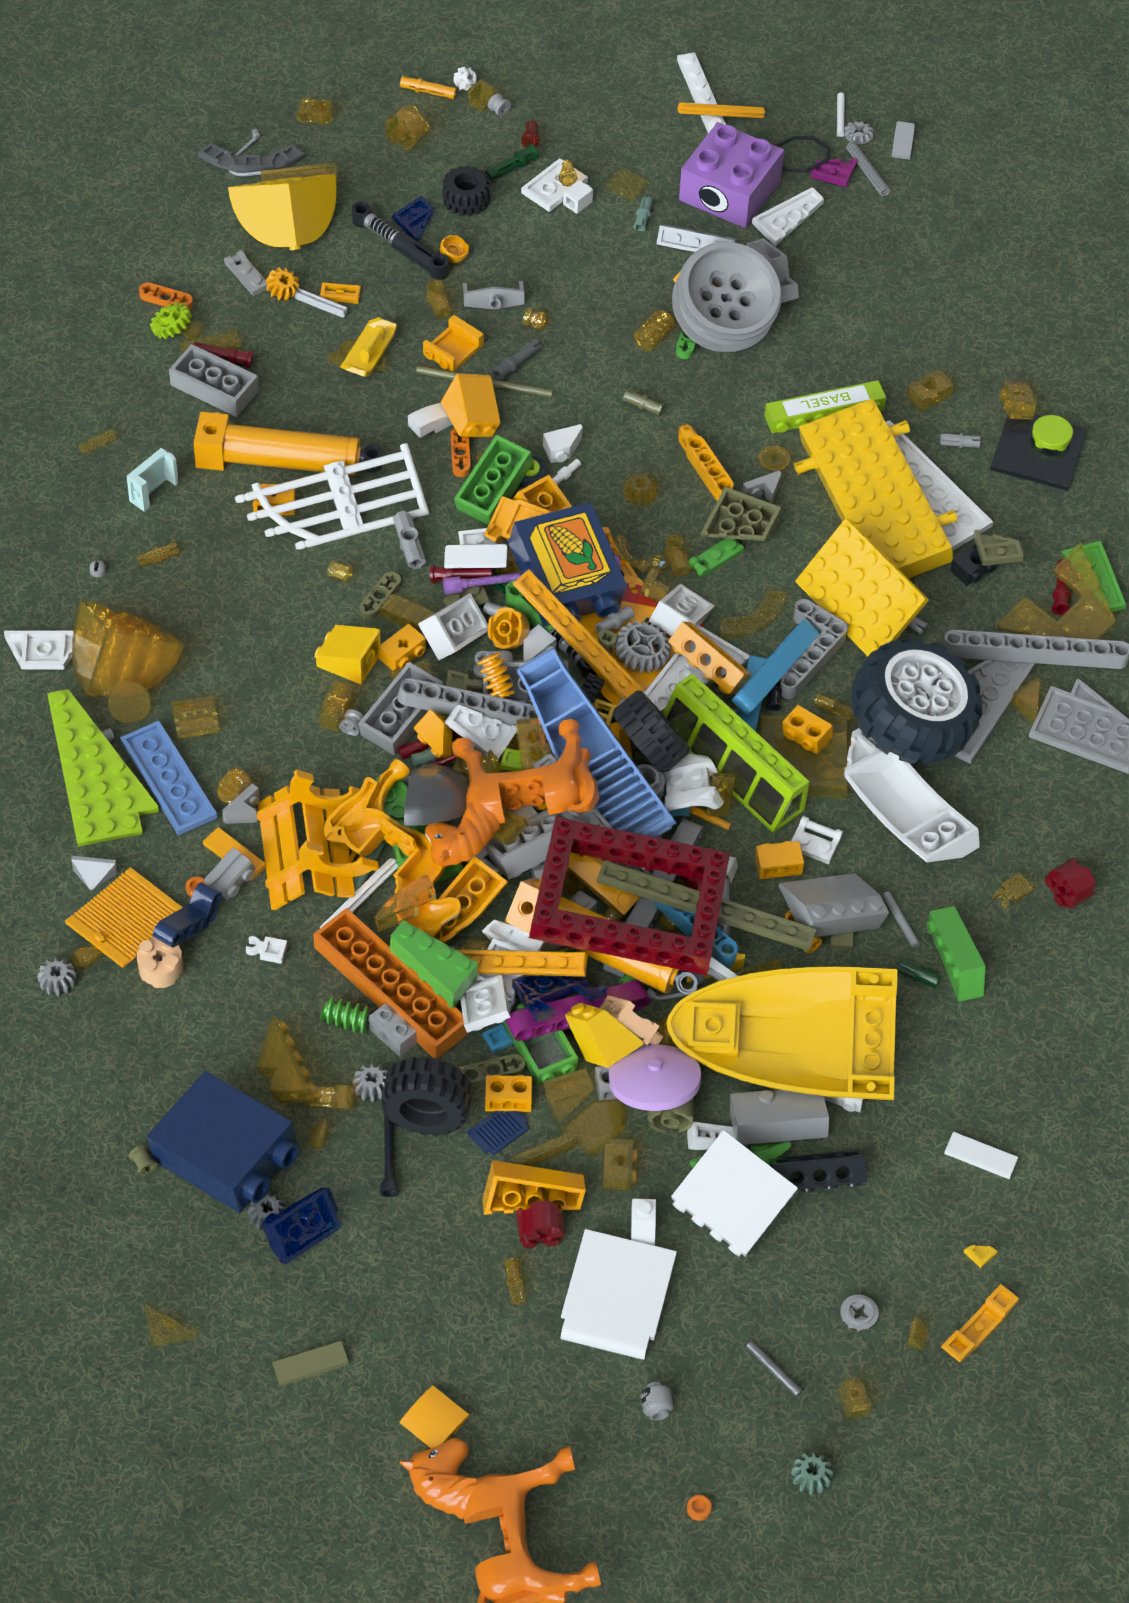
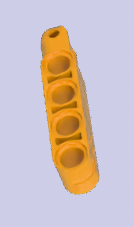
M688 424L680 426L679 443L685 450L690 463L715 500L718 501L724 487L733 489V481L706 441L697 435L693 427Z

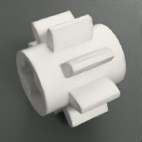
M461 67L458 68L457 73H454V83L459 87V90H470L472 85L476 84V74L471 68Z

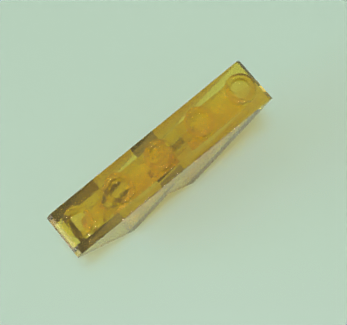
M272 1016L256 1066L265 1078L272 1079L269 1091L278 1102H317L315 1093L318 1090L314 1083L308 1080L310 1073L305 1065L300 1063L303 1061V1058L298 1050L293 1048L296 1044L291 1035L286 1033L289 1031L283 1019L278 1021L275 1016Z

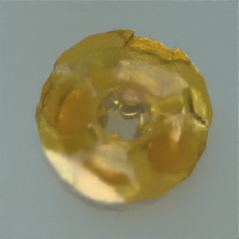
M414 105L400 106L384 122L386 124L384 132L387 138L394 145L398 143L404 146L403 150H410L429 129V124Z

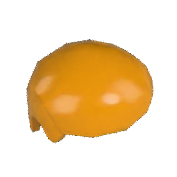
M449 235L443 238L440 244V253L446 255L450 263L462 262L469 253V245L457 235Z

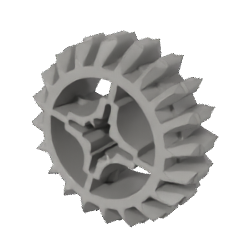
M636 620L633 624L628 623L626 627L623 626L616 635L617 639L614 644V649H616L615 655L619 656V662H625V667H632V671L638 669L640 674L644 670L648 674L652 670L656 672L659 667L662 668L665 665L666 660L670 656L671 646L668 642L669 638H666V632H660V627H653V623L647 625L644 620L640 624Z

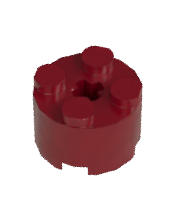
M1077 858L1069 859L1049 871L1048 875L1045 876V883L1051 888L1055 895L1054 901L1059 907L1065 906L1072 909L1096 894L1093 891L1096 882L1087 866L1082 868L1078 864L1079 859Z
M539 1201L530 1203L531 1208L525 1210L521 1207L518 1208L516 1219L519 1239L523 1244V1248H534L539 1243H546L548 1247L560 1244L559 1239L566 1235L561 1204L554 1206L553 1201Z

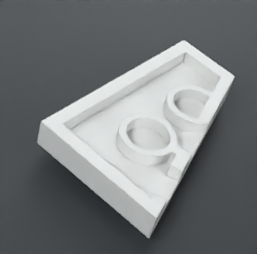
M461 705L455 706L444 722L463 738L470 739L474 747L493 762L499 759L519 727L509 726L498 719L483 716L482 713Z

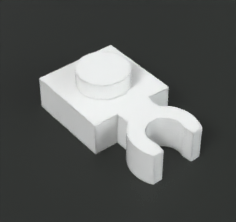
M265 936L263 942L257 937H249V944L256 946H246V953L248 955L259 953L260 960L282 964L287 949V940Z

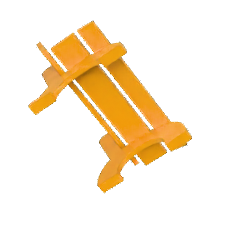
M296 769L290 781V787L285 786L275 792L274 796L270 795L258 802L256 816L257 820L260 821L267 873L265 886L269 888L271 910H277L286 905L288 900L293 901L305 894L302 872L307 869L312 872L314 892L333 897L335 895L334 877L337 897L348 898L355 896L353 877L379 869L378 861L364 857L350 863L348 846L345 843L329 841L332 863L330 862L328 842L324 835L325 821L323 809L327 820L331 813L342 802L356 794L360 790L359 788L350 786L349 792L340 796V789L324 788L321 795L320 788L311 785L314 782L313 774ZM297 802L302 803L307 841L301 846L300 850L293 804Z

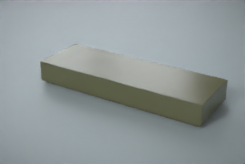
M342 1341L272 1362L279 1387L349 1365Z

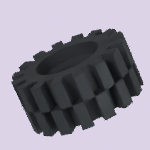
M589 673L581 688L592 704H594L605 681Z

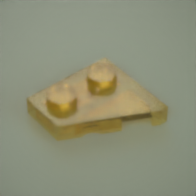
M586 1068L543 1082V1088L557 1124L567 1118L594 1090Z

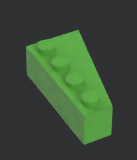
M955 906L929 911V921L926 922L927 930L934 938L935 946L939 951L958 1002L984 996L986 966Z
M404 920L391 934L390 951L409 969L412 968L418 974V977L423 982L426 981L433 988V991L439 997L442 996L447 1001V1005L453 1009L477 979L478 963Z

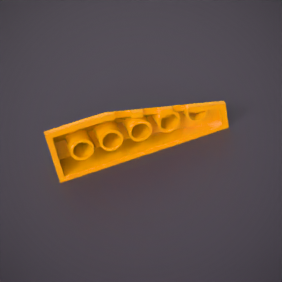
M474 856L439 897V899L447 897L457 898L460 901L461 911L456 918L446 923L434 938L445 943L481 916L508 882Z

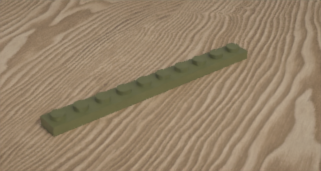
M608 861L603 862L597 877L598 883L696 914L700 894L698 890ZM721 900L718 922L807 951L810 950L816 932L815 928L729 900Z

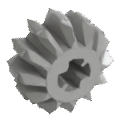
M55 957L54 962L46 960V966H40V973L37 976L40 988L46 990L49 995L55 991L59 997L60 991L63 990L67 994L68 988H74V981L77 978L72 963L68 964L65 958L59 962Z
M372 1063L369 1065V1068L362 1065L361 1071L355 1072V1079L352 1081L356 1096L361 1095L363 1102L368 1097L372 1103L375 1101V1097L381 1100L388 1070H383L381 1064L376 1068Z

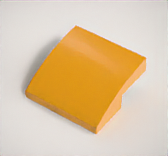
M432 1385L415 1402L399 1423L432 1449L448 1441L452 1434H456L470 1414Z

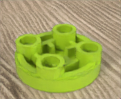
M1056 415L1040 417L1034 423L1032 430L1035 445L1040 449L1065 450L1071 442L1073 435L1071 424L1066 419Z

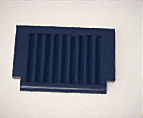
M495 1111L467 1131V1134L485 1153L490 1151L494 1156L529 1130L526 1126L528 1120L519 1111Z

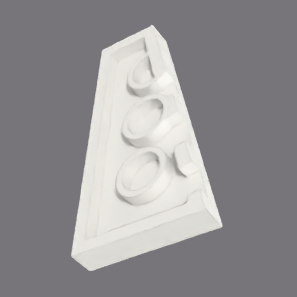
M812 187L752 218V224L776 246L822 206L824 198Z

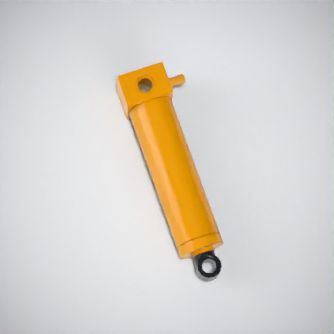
M200 412L194 438L196 468L224 471L225 463L227 462L323 473L325 472L324 465L337 461H344V465L349 466L382 457L381 447L370 444L362 448L360 447V438L229 424L228 414H221L219 412ZM383 465L365 470L370 473H375L380 471ZM357 472L350 473L348 475L356 476Z
M532 878L520 882L505 919L506 923L529 934L541 878ZM561 896L558 908L560 910L608 919ZM574 948L579 952H586L588 956L666 994L671 992L674 986H677L678 990L683 994H691L704 986L702 974ZM688 976L691 977L694 981L693 987H690L687 984Z

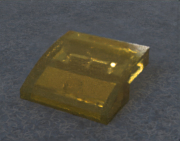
M213 695L171 702L178 739L220 732Z

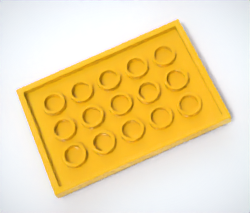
M846 518L795 580L819 607L847 624V636L867 656L877 650L879 646L897 640L929 601Z

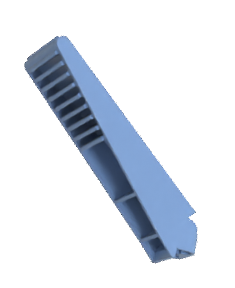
M551 648L544 651L517 669L529 693L556 760L562 755L566 746L565 738L559 735V724L567 719H573L579 723V735L582 739L580 748H587L590 752L591 758L588 767L596 780L599 791V800L595 807L613 829L651 837H658L672 829L671 826L677 822L578 682L571 675L556 649Z

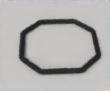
M792 136L774 145L780 147L794 139L814 140L827 149L824 160L805 169L787 168L782 165V169L786 172H808L828 162L831 148L815 136Z

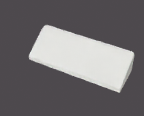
M447 545L445 548L444 568L506 567L508 561L507 545Z

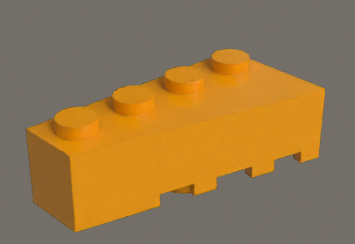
M492 1160L482 1200L484 1215L492 1214L494 1211H504V1214L513 1213V1210H518L520 1207L525 1210L531 1208L530 1203L539 1201H553L554 1206L561 1204L562 1210H580L586 1191L584 1176L582 1174Z

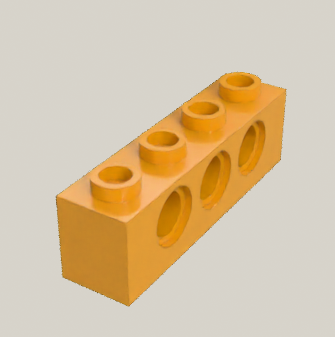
M682 622L668 641L673 646V651L679 655H684L692 667L702 670L704 672L703 676L709 681L716 682L719 685L718 689L724 694H737L751 676L748 670L691 622ZM692 641L696 644L694 651L690 648ZM708 654L711 656V663L709 665L706 663V656ZM723 667L727 671V675L725 678H723L721 675V670Z

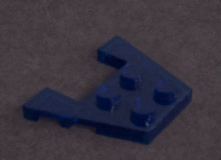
M523 975L512 979V988L536 1022L554 1016V1008L547 1004L553 1000L565 998L566 995L576 992L592 1002L605 997L607 994L606 987L599 985L596 988L590 986L588 980L577 981L572 979V976Z

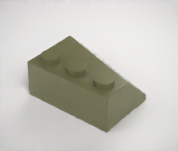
M724 487L700 536L766 541L774 535L781 521V507Z

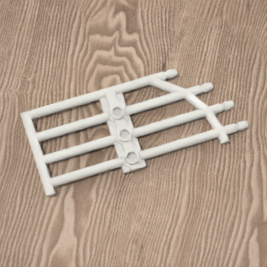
M408 443L400 445L401 452L349 466H345L344 461H337L324 465L325 472L267 488L261 489L260 484L255 483L251 485L254 491L235 497L236 503L258 498L264 508L263 510L247 514L248 521L269 516L280 525L265 530L266 537L290 532L307 539L295 543L297 550L393 525V516L363 524L360 512L416 497L420 509L407 512L410 513L411 518L415 519L430 514ZM402 459L405 460L408 471L352 486L348 477L350 473ZM411 479L414 490L359 505L356 503L354 493ZM328 480L331 489L330 492L274 507L270 505L266 498L268 495ZM334 499L337 511L289 523L279 514ZM340 518L343 530L321 536L302 529Z

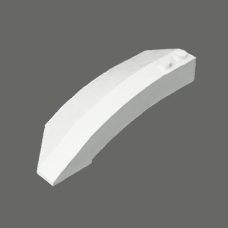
M859 728L852 732L851 746H849L847 766L844 772L845 778L874 815L898 839L926 862L963 858L979 848L978 828L941 798L909 763L900 761L899 756L891 752L886 755L876 748V742L871 737L866 738Z

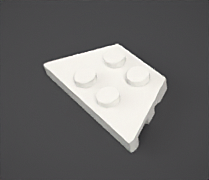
M4 631V636L21 669H65L86 639V631Z

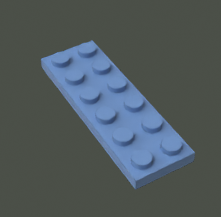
M160 721L120 737L123 747L178 836L217 819L216 811Z

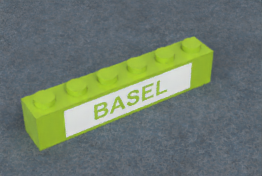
M877 380L766 403L764 416L771 433H783L787 430L799 429V426L872 398L879 411H882L885 408L886 396Z

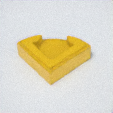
M971 1245L964 1250V1253L982 1268L997 1255L998 1251L991 1246Z

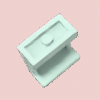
M160 448L127 475L129 500L141 510L146 511L150 507L149 494L164 481L168 480L175 486L178 484L176 458L172 453Z

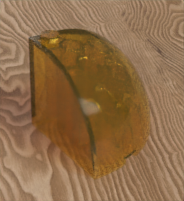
M80 599L73 629L72 660L76 678L87 695L92 697H98V695L106 697L136 695L158 684L174 668L184 648V644L172 634L166 636L162 633V628L122 610L115 613L107 609L106 605Z

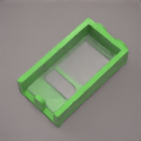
M538 995L537 1005L545 1004L546 1002L542 995ZM524 1003L518 1005L517 1011L526 1009V1005ZM505 1020L501 1022L513 1040L519 1055L525 1059V1065L537 1086L542 1083L549 1084L556 1077L570 1075L577 1069L578 1057L562 1030L523 1041H516Z

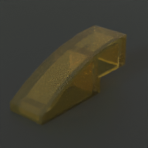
M427 874L404 886L382 906L375 916L378 932L397 925L403 920L406 921L420 915L419 906L436 900L434 886Z

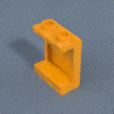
M453 315L449 318V327L432 342L428 340L423 342V354L427 359L437 362L443 369L455 372L484 346V334Z

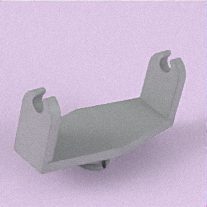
M519 281V289L488 287L471 291L467 290V283H463L464 307L501 309L523 305V281Z

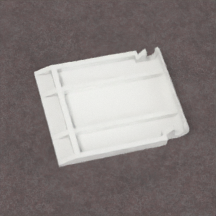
M585 1229L561 1318L565 1319L561 1339L644 1360L649 1340L654 1341L677 1251Z

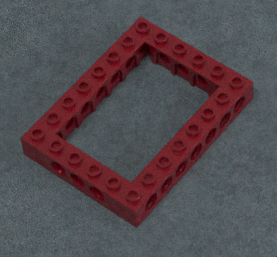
M555 817L529 938L707 975L730 853ZM570 853L580 854L579 856L581 857L585 855L599 858L601 861L623 863L624 866L628 864L643 867L648 871L652 869L667 872L668 875L676 874L686 876L692 880L693 878L702 880L691 937L558 909Z

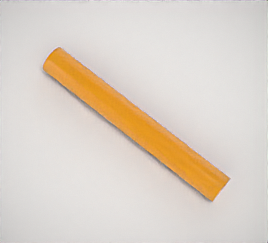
M695 806L690 807L691 814L726 830H729L732 823Z

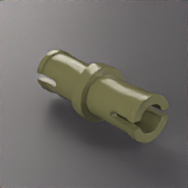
M627 389L623 401L638 406L640 410L643 411L645 409L660 416L664 408V404L649 399L647 395L642 396Z

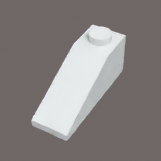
M632 1199L631 1240L655 1246L656 1199Z

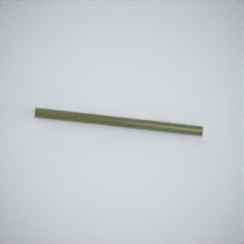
M417 366L416 371L417 374L454 380L457 374L456 372ZM492 379L494 388L552 398L553 390Z

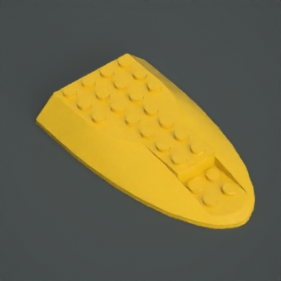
M805 967L746 974L718 981L691 993L679 1001L668 1016L667 1029L675 1045L691 1058L716 1072L761 1086L803 1094L894 1100L897 969Z

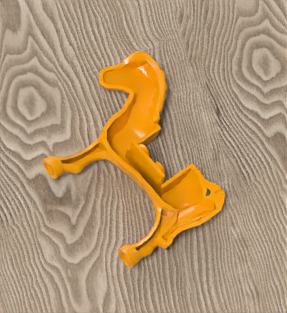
M394 759L389 768L380 775L378 782L370 777L365 778L361 789L352 797L342 802L331 813L325 822L324 835L328 841L345 843L350 849L361 856L372 853L383 840L391 846H398L408 858L393 875L396 878L395 883L397 885L395 889L394 913L398 918L399 924L404 920L434 937L446 923L459 915L461 905L460 901L453 897L438 900L429 899L433 885L441 878L447 866H440L432 860V845L426 835L400 824L388 816L384 810L385 801L391 788L397 781L406 779L411 772L403 762Z

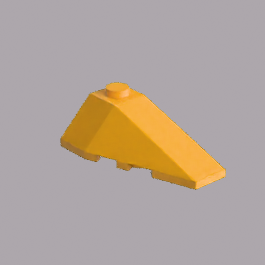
M570 853L567 868L616 914L625 915L639 899L638 895L597 882V877L604 861L595 857L585 855L581 857L579 856L580 854Z

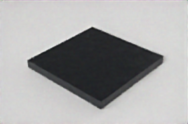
M1010 408L990 470L1068 491L1087 428L1071 424L1073 428L1072 439L1063 451L1046 448L1040 449L1035 445L1032 430L1036 420L1042 416Z

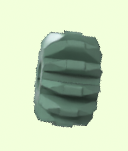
M814 1451L810 1457L803 1453L801 1460L796 1459L794 1461L795 1467L791 1470V1475L794 1476V1485L801 1484L799 1489L801 1492L808 1488L810 1495L813 1494L814 1489L821 1494L824 1489L823 1487L828 1488L831 1481L829 1479L833 1477V1471L829 1470L831 1463L824 1462V1455L816 1458Z

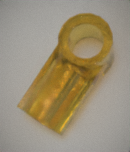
M437 279L430 280L426 285V300L430 303L435 318L445 319L452 314L444 292V284Z
M669 535L666 538L664 555L668 558L673 576H686L690 573L691 568L684 550V540L680 535Z
M309 1086L308 1106L353 1110L354 1086Z

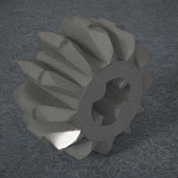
M267 1192L260 1202H250L251 1207L248 1209V1216H250V1223L256 1225L258 1231L265 1227L267 1233L270 1231V1227L278 1231L279 1224L285 1225L288 1209L286 1208L285 1200H280L278 1194L271 1197L270 1193Z

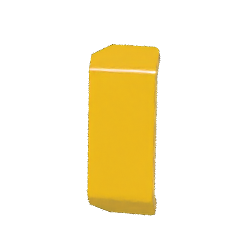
M379 317L369 320L340 367L361 376H370L392 341L397 324Z

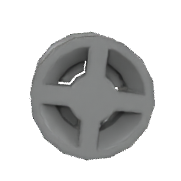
M497 93L490 98L488 108L491 111H495L497 116L502 117L509 112L511 102Z
M347 710L344 714V720L339 725L341 731L357 736L360 732L358 723L364 717L363 714L356 710Z

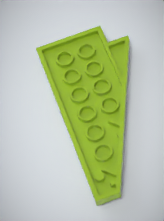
M69 689L47 693L77 845L84 846L143 834L139 816L159 812L156 802Z

